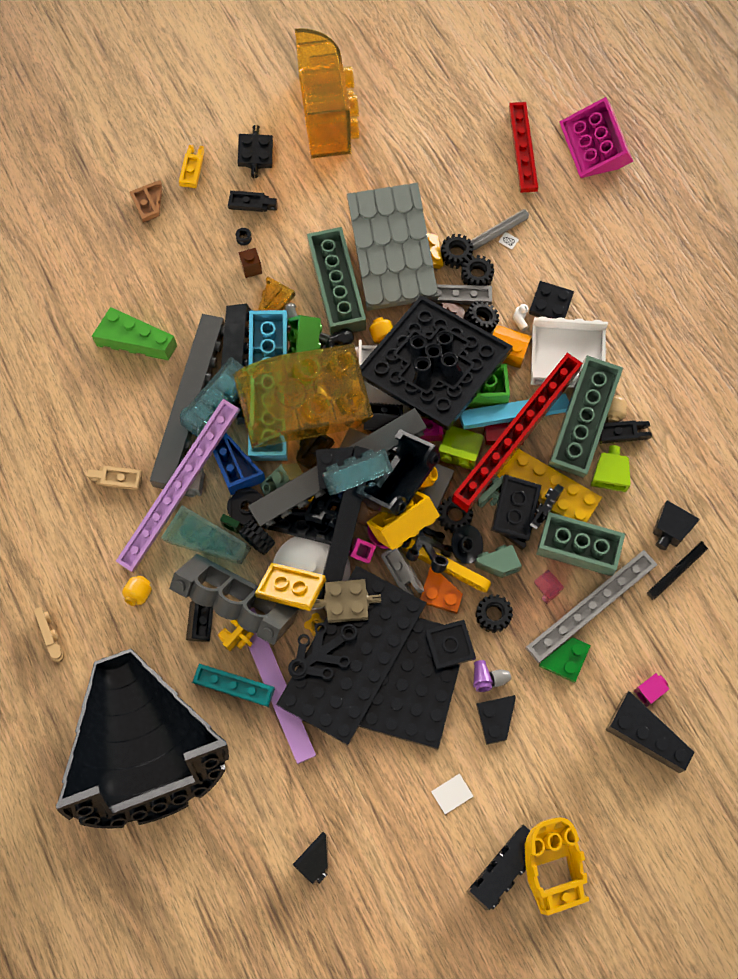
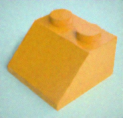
M497 325L492 335L513 346L512 352L503 363L521 368L532 336Z

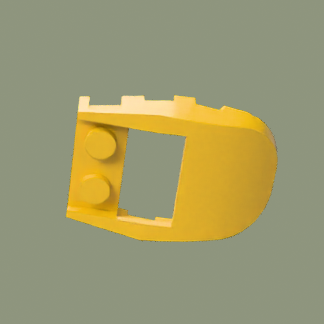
M551 818L538 823L531 829L525 842V863L528 883L540 913L547 916L589 901V897L584 896L583 884L587 883V873L583 871L582 862L585 860L584 851L579 849L577 843L579 837L574 825L566 818ZM566 857L572 881L543 890L537 878L539 876L537 866Z

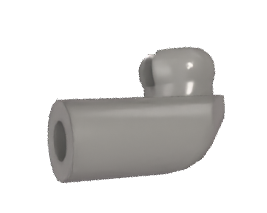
M294 303L285 305L284 310H287L288 318L299 316L296 313V305Z

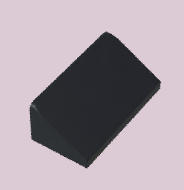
M194 601L190 602L186 634L187 641L210 642L213 606L206 607L196 604Z

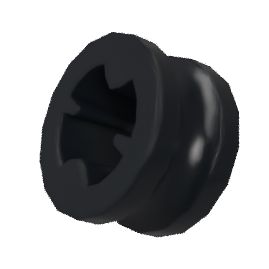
M240 228L236 231L235 235L238 244L245 246L251 242L252 237L249 229ZM245 234L247 235L246 238H244V237L241 238V237H240L241 235H243V236H244Z

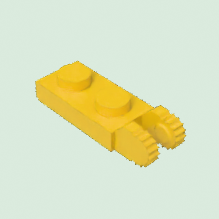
M188 146L179 178L180 187L197 188L204 157V146H199L197 155L193 154L194 146Z

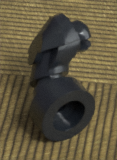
M345 328L329 336L331 339H328L326 344L321 346L320 355L337 358L339 349L336 347V344L350 345L354 340L353 332Z

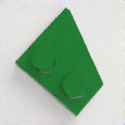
M572 637L539 664V667L575 683L591 645Z

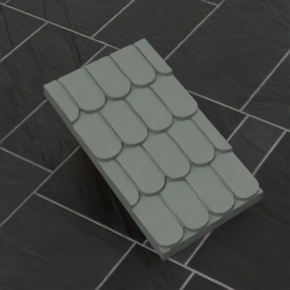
M418 183L348 193L347 200L367 311L413 304L420 295L429 300H437V284Z

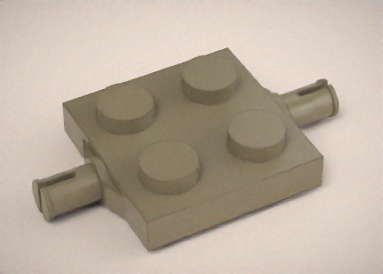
M365 579L325 582L326 593L324 599L316 600L313 608L325 607L328 623L368 620L369 604L381 603V594L368 595Z

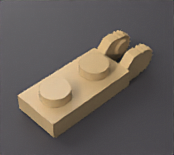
M42 607L36 608L34 612L50 657L55 663L61 662L64 654L60 645L55 643V641H58L55 629H50L49 623L52 620L49 612H44Z

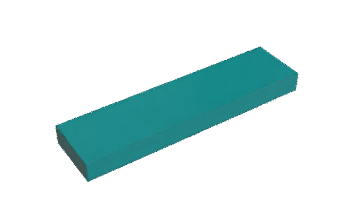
M200 663L192 682L269 707L275 690L273 686Z

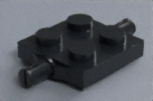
M253 125L252 134H239L238 166L251 168V177L254 178L255 172V178H257L258 169L272 168L273 135H260V127L257 125L256 130V125Z

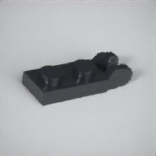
M634 420L605 423L599 439L600 444L648 440L652 437L651 432H638L637 430L650 427V422H636Z

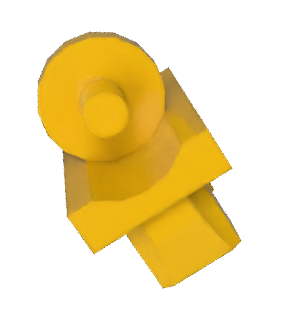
M237 620L230 621L236 627L232 633L224 628L218 634L224 647L229 652L235 646L241 650L245 644L249 647L253 645L250 638L254 634L243 629Z

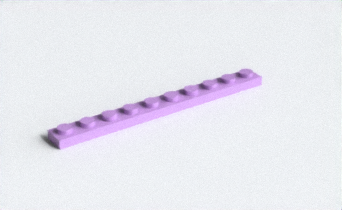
M222 399L117 558V563L131 572L136 570L240 411L238 407Z

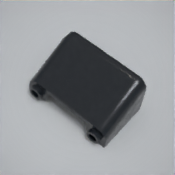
M401 429L395 435V439L398 440V447L393 448L396 456L376 483L370 481L367 487L360 484L355 491L369 508L392 515H400L406 510L411 499L435 465L440 461V452L436 445Z

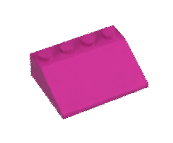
M607 97L559 121L580 178L618 170L634 162Z

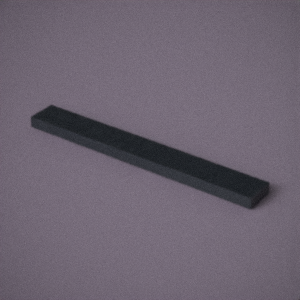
M354 446L322 574L326 577L325 582L342 581L362 502L355 491L360 484L366 486L374 450ZM325 583L317 599H324L326 593Z

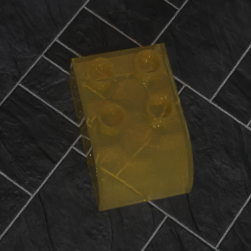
M295 29L299 79L311 159L351 154V140L359 139L357 94H353V89L347 90L354 88L352 66L343 67L341 51L330 37L311 29Z
M354 344L279 355L252 363L233 374L252 448L346 431L349 427L357 429L373 417Z

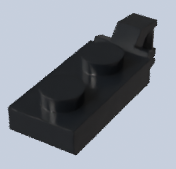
M230 191L228 209L258 212L277 210V198H269L265 193Z

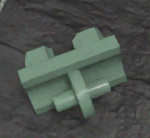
M503 475L500 478L496 476L489 485L490 488L487 491L485 490L480 496L477 503L480 508L489 501L492 506L497 503Z

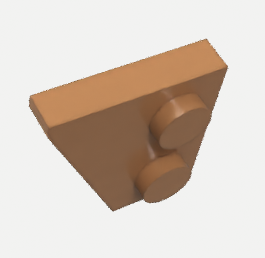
M161 180L129 192L143 223L160 216Z

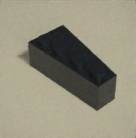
M630 691L622 697L606 728V731L678 773L686 771L695 753Z
M521 825L466 891L485 910H493L501 901L500 897L504 891L507 893L515 884L513 881L518 874L521 876L526 871L525 842L530 830L525 825Z

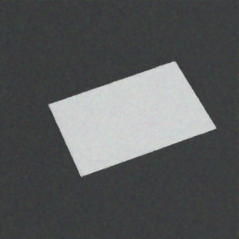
M460 774L431 791L444 814H447L473 797Z

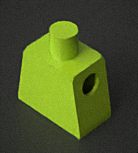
M611 445L609 446L608 453H601L590 486L627 492L631 484L629 458L620 455L619 446Z

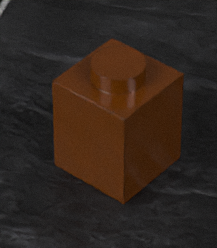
M256 247L238 252L245 278L262 274L261 262Z

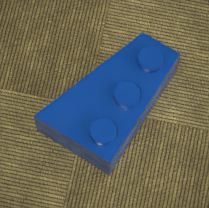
M225 433L214 449L213 455L230 495H234L237 490L261 484L266 478L264 472Z

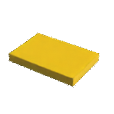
M271 563L255 592V596L264 600L311 611L326 581L325 575Z

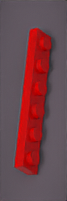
M526 102L509 103L520 193L538 192Z

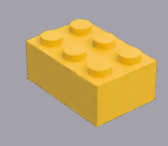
M417 491L407 505L406 510L400 515L380 512L366 523L377 541L393 550L400 548L407 539L418 535L425 526L432 525L440 515L430 497Z

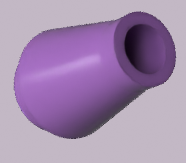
M479 660L474 662L473 686L477 692L490 691L493 680L486 666V661Z

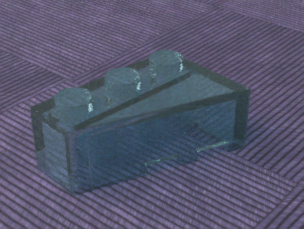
M372 449L362 453L363 457L357 460L355 456L344 460L345 464L338 467L336 463L326 467L327 472L322 473L330 496L393 472L385 449L375 453Z

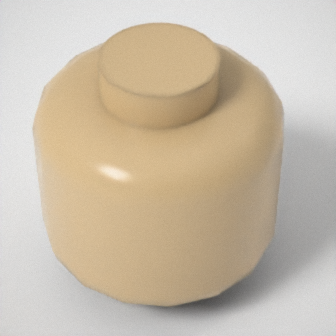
M614 395L606 418L609 423L619 422L626 417L627 402L622 396Z

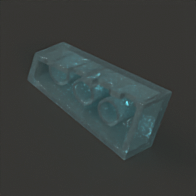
M230 357L190 405L181 411V425L198 437L222 399L232 404L249 387L248 370L233 357Z
M183 505L161 537L166 543L240 565L251 550L247 543Z

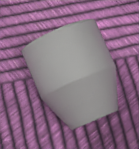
M499 669L489 672L494 688L503 686L511 680L508 670Z

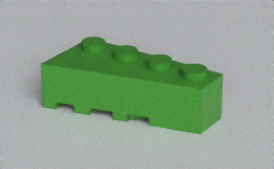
M112 307L109 308L92 335L98 347L106 346L111 347L113 350L119 351L121 349L129 351V353H141L148 357L169 360L177 348L173 335Z

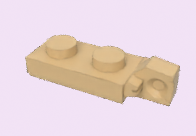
M104 466L100 467L99 470L88 469L87 477L91 481H97V485L139 491L143 473L141 470Z

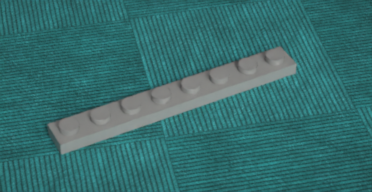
M643 550L526 646L525 649L539 664L655 568L657 563Z

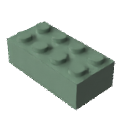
M548 512L536 555L613 576L618 567L625 533Z

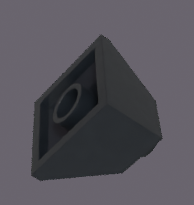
M324 832L293 863V866L313 885L315 882L320 884L328 875L325 872L328 869V837Z

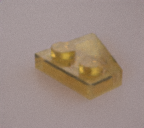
M267 277L266 288L262 292V300L258 310H283L285 305L294 298L295 292L276 280Z

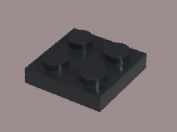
M540 281L529 314L552 319L566 318L574 291Z
M464 620L425 630L436 670L476 660Z

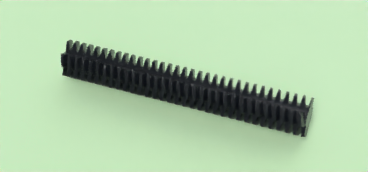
M700 541L701 543L697 544L669 573L665 574L666 576L662 577L654 587L648 590L647 595L652 600L666 590L672 582L707 551L708 548L704 542Z

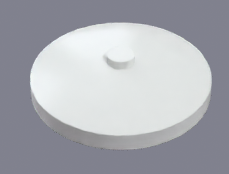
M294 536L280 547L273 563L322 575L330 545ZM349 558L347 559L342 581H348L350 578Z

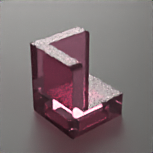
M549 569L534 581V584L544 594L542 599L546 604L564 589V586Z

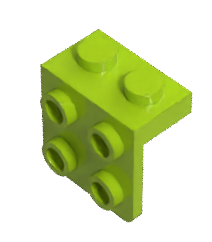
M452 426L449 430H446L443 442L440 444V460L473 470L483 442V435Z

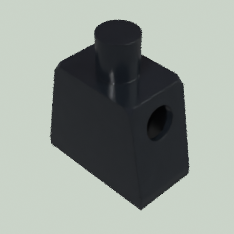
M667 500L660 510L653 530V534L659 537L656 546L662 550H666L669 544L677 547L700 519Z

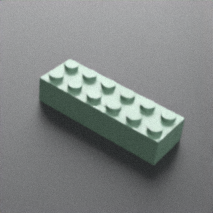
M342 227L307 234L308 247L330 335L332 336L334 333L345 328L350 329L353 333L366 330V317Z
M588 355L586 356L573 389L548 466L582 478L588 474L623 367Z

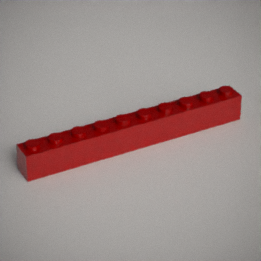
M568 352L455 491L452 498L454 504L468 513L577 376L583 364L581 361Z

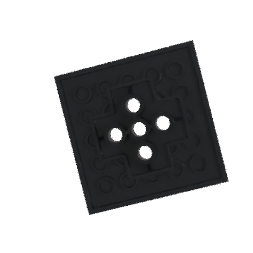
M420 295L355 373L357 377L407 407L415 408L419 414L449 430L512 352L513 346Z

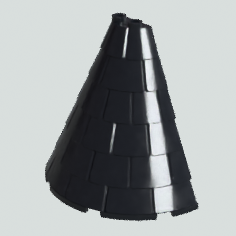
M133 649L124 650L112 656L102 658L93 664L56 809L66 819L71 820L74 817L79 819L80 825L93 828H124L127 822L137 821L139 825L165 818L188 807L190 799L194 797L202 798L217 784L226 770L224 763L226 760H229L227 743Z

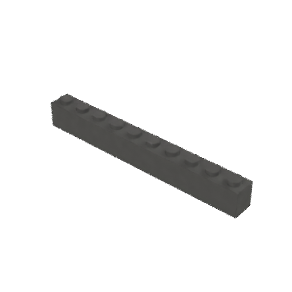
M202 314L150 477L153 487L164 489L192 446L191 437L192 434L196 433V421L202 414L201 405L202 401H205V391H207V385H210L212 381L211 372L217 365V353L222 349L221 340L222 336H224L225 323L221 317Z
M414 408L349 447L354 448L356 445L374 450L370 466L372 467L376 464L375 460L380 457L382 460L392 454L393 448L398 447V440L395 439V435L400 429L420 438L424 435L427 426ZM351 458L349 460L342 480L347 477ZM317 466L248 506L259 527L269 528L276 523L275 519L282 517V519L292 514V509L297 506L300 509L309 504V499L314 496L317 499L326 493V489L319 490Z

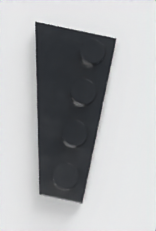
M292 509V514L282 519V517L275 519L276 523L267 528L268 530L329 545L334 528L328 525L330 519L326 518L323 524L308 521L304 517L306 510Z

